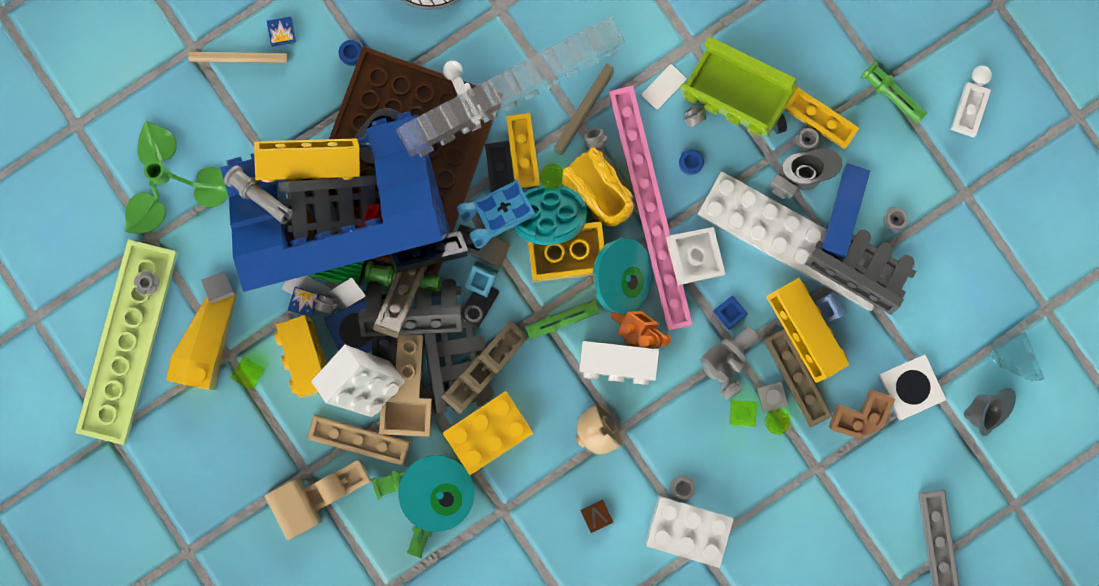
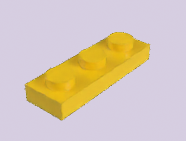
M798 87L785 108L786 112L844 150L859 130V127Z
M531 114L506 116L515 181L518 180L522 189L539 187L540 179Z

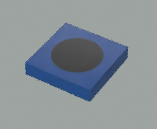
M362 300L324 318L338 351L344 345L366 353L372 351V336L361 337L358 321L360 310L366 308V300Z

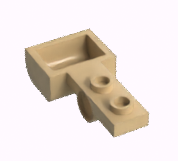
M423 335L398 336L396 370L405 383L399 388L394 397H391L382 406L379 434L431 436L433 399L420 398L423 373Z
M359 459L305 488L302 480L297 478L265 495V498L288 541L323 522L318 510L372 481Z

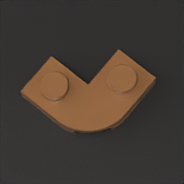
M869 389L861 411L837 404L828 427L831 430L855 438H863V436L873 433L878 428L880 430L883 428L895 398Z

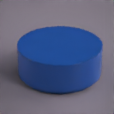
M354 40L343 42L338 51L341 61L348 66H355L362 46Z
M693 149L685 151L679 159V167L687 175L699 173L704 165L702 154Z

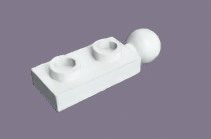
M448 61L443 67L444 76L452 81L472 131L482 128L480 120L484 118L479 106H473L470 98L474 97L469 82L464 84L461 78L463 72L461 64L457 61Z
M978 66L973 70L972 80L974 84L970 82L965 84L950 130L973 138L977 135L991 92L990 89L984 88V85L988 84L992 78V72L988 67Z

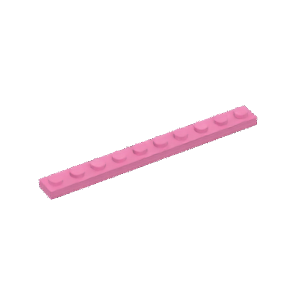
M629 86L609 91L667 330L691 326L693 324L683 285L678 286L666 240V237L670 236L634 87Z

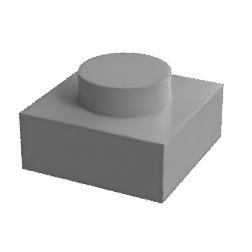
M776 175L768 186L773 189L772 193L782 199H785V197L790 199L798 188L779 175Z
M782 382L756 388L763 412L788 406Z

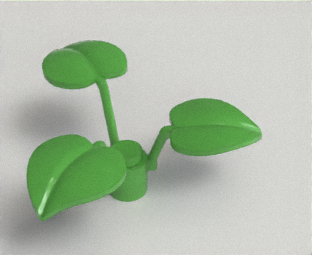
M145 121L139 135L137 152L140 161L145 165L144 174L146 178L151 180L149 185L152 187L154 198L148 193H139L129 200L125 211V231L132 234L148 233L163 223L167 210L162 203L157 202L159 194L156 185H164L170 179L196 187L194 198L201 206L214 208L221 205L229 198L221 170L214 167L201 169L197 173V183L171 173L163 165V160H169L174 156L177 148L176 138L167 129Z

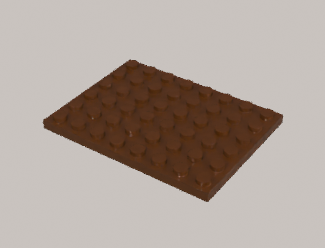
M363 46L329 139H354L362 125L379 109L390 108L401 114L410 111L411 116L418 115L449 225V233H452L460 216L457 207L465 202L501 102L502 94L469 83L474 97L470 98L473 106H479L484 118L480 120L482 128L472 131L453 83L444 74ZM359 158L360 175L376 174L375 164L367 163ZM375 185V191H379L377 185ZM352 187V193H359L358 187ZM329 189V195H335V189ZM376 198L377 205H381L380 198ZM353 200L354 219H360L359 200ZM306 210L307 223H314L310 214ZM308 230V236L315 238L314 230ZM389 254L374 258L393 265ZM443 262L429 265L425 274L438 276Z

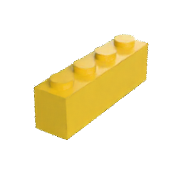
M357 139L254 142L256 180L274 182L276 179L300 181L305 178L318 180L335 177L349 180L353 177H360L359 144Z
M800 278L766 296L815 383L829 378L850 365L846 359V353L839 347L832 329L827 326L821 316L819 307L814 304L807 286L802 283Z

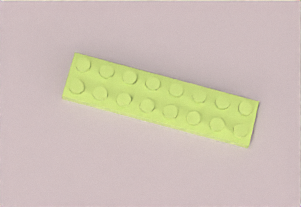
M128 239L75 433L127 445L176 263L177 251ZM143 271H150L159 279L157 291L152 295H141L136 291L137 287L134 285L135 277L141 275ZM145 281L144 284L147 286L149 282Z

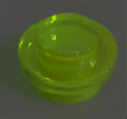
M556 164L546 165L540 173L542 184L547 188L560 187L563 184V169Z
M772 410L765 418V426L773 434H783L790 427V418L783 410Z

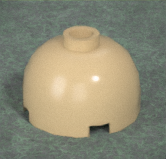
M600 403L590 406L581 413L577 422L578 434L576 435V440L582 448L586 447L590 452L597 455L613 452L623 444L616 424L612 426L607 418L611 415Z

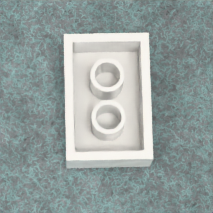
M583 341L578 373H584L583 378L598 380L599 375L608 376V381L623 383L624 378L633 379V384L649 385L650 381L656 380L659 349Z
M344 345L311 381L326 403L369 417L379 413L382 406L405 383L390 361Z
M658 495L644 544L647 547L720 568L734 519L730 516Z

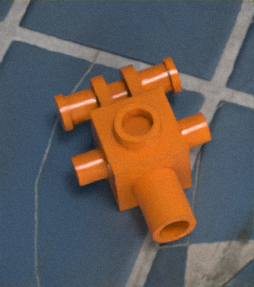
M642 311L627 312V314L611 313V318L621 325L617 333L624 338L626 344L632 347L640 346L650 349L662 348L670 344V336L662 334L657 330L659 323Z

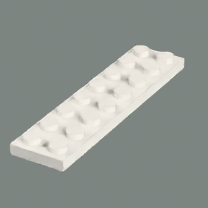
M720 172L697 216L864 309L872 311L873 304L805 265L807 258L815 250L817 242H823L827 229L728 174ZM865 251L858 264L866 268L873 255ZM886 264L880 277L888 281L894 268Z

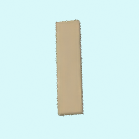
M317 415L313 416L307 437L308 440L402 466L405 464L411 442Z

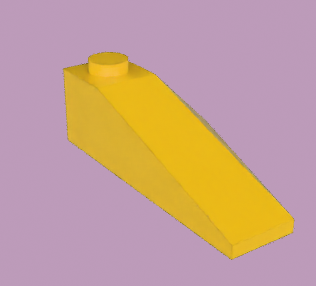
M234 293V296L210 304L206 296L171 355L166 377L167 381L207 390H216L237 293Z

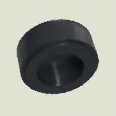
M783 113L773 128L776 134L786 132L787 123Z

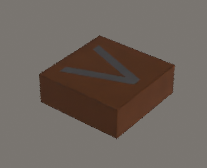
M603 499L580 510L590 533L614 523Z

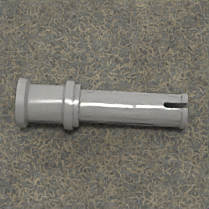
M234 166L226 173L224 183L228 187H234L238 190L242 198L253 200L281 224L287 223L284 217L288 220L291 219L293 211L262 189L259 181L247 176L240 166Z

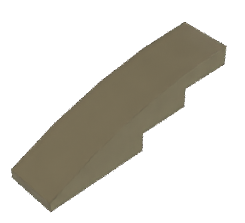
M510 320L441 398L459 414L462 413L529 337Z

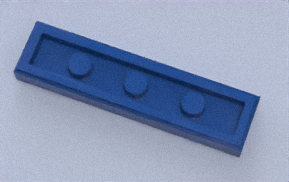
M849 163L845 165L821 250L825 253L842 259L846 258L870 170Z

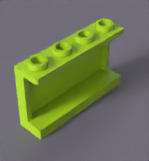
M709 36L704 44L706 51L687 83H682L680 86L683 98L692 104L698 102L704 105V108L714 115L720 113L726 116L725 119L736 126L740 123L748 127L747 130L753 135L760 137L762 134L769 137L798 87L796 78Z

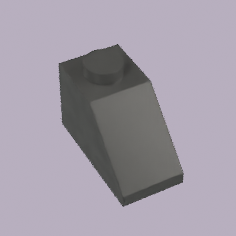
M460 224L457 231H460L468 248V255L501 267L510 244L497 237H493L482 248H476L470 233L477 229Z

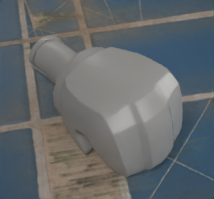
M746 326L733 341L724 339L720 344L709 349L700 359L706 375L721 383H725L731 379L736 371L739 373L743 368V362L746 360L743 351L759 337L757 333L749 326Z

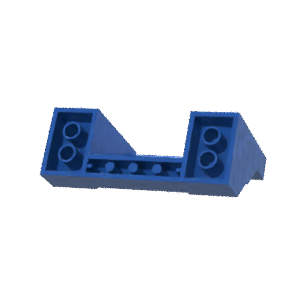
M409 111L395 115L397 120L388 123L386 118L372 121V127L366 128L367 134L357 139L359 149L364 147L372 149L380 196L382 222H380L379 218L365 221V226L356 229L353 224L339 228L340 233L333 235L330 234V231L315 234L314 240L306 241L305 237L292 240L291 232H286L285 225H290V220L284 217L287 223L281 224L253 200L242 198L238 190L225 184L229 196L233 260L243 292L442 241L450 229L418 115L411 116ZM254 153L250 154L252 159L242 161L241 157L226 160L227 165L220 167L223 179L226 173L234 166H240L247 176L255 178ZM276 179L274 182L258 180L262 189L284 205L283 199H287L286 193L279 192L278 183L282 179Z

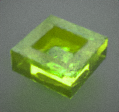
M243 356L230 378L254 391L266 369Z
M730 400L729 425L755 427L756 402Z

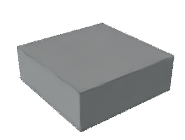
M225 271L201 279L210 304L234 296Z

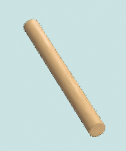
M189 52L188 59L189 62L288 63V53Z

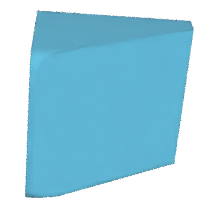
M476 262L464 287L487 297L499 271Z

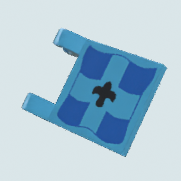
M518 180L474 202L462 203L457 207V211L463 221L471 220L478 212L486 229H477L470 233L476 248H482L491 238L536 216Z

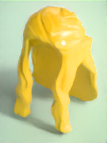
M591 147L588 152L582 153L581 156L577 157L569 167L564 168L562 172L563 185L574 190L583 198L586 207L591 211L592 217L596 222H602L603 225L608 227H615L625 222L631 216L634 208L633 196L621 184L614 168L604 159L602 151Z

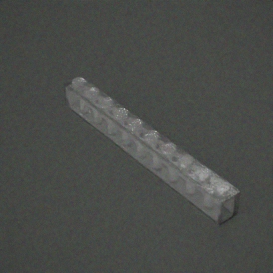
M611 15L403 124L396 131L410 157L416 154L423 157L434 151L433 145L440 142L443 146L456 139L455 133L462 131L463 134H466L477 128L476 122L483 119L484 123L496 118L498 116L496 112L504 108L505 112L519 105L517 100L525 97L526 101L540 94L538 89L543 86L548 90L560 83L558 78L565 75L569 79L580 72L579 67L586 65L589 68L600 62L598 57L603 54L608 58L619 52L618 46L623 44L625 40Z

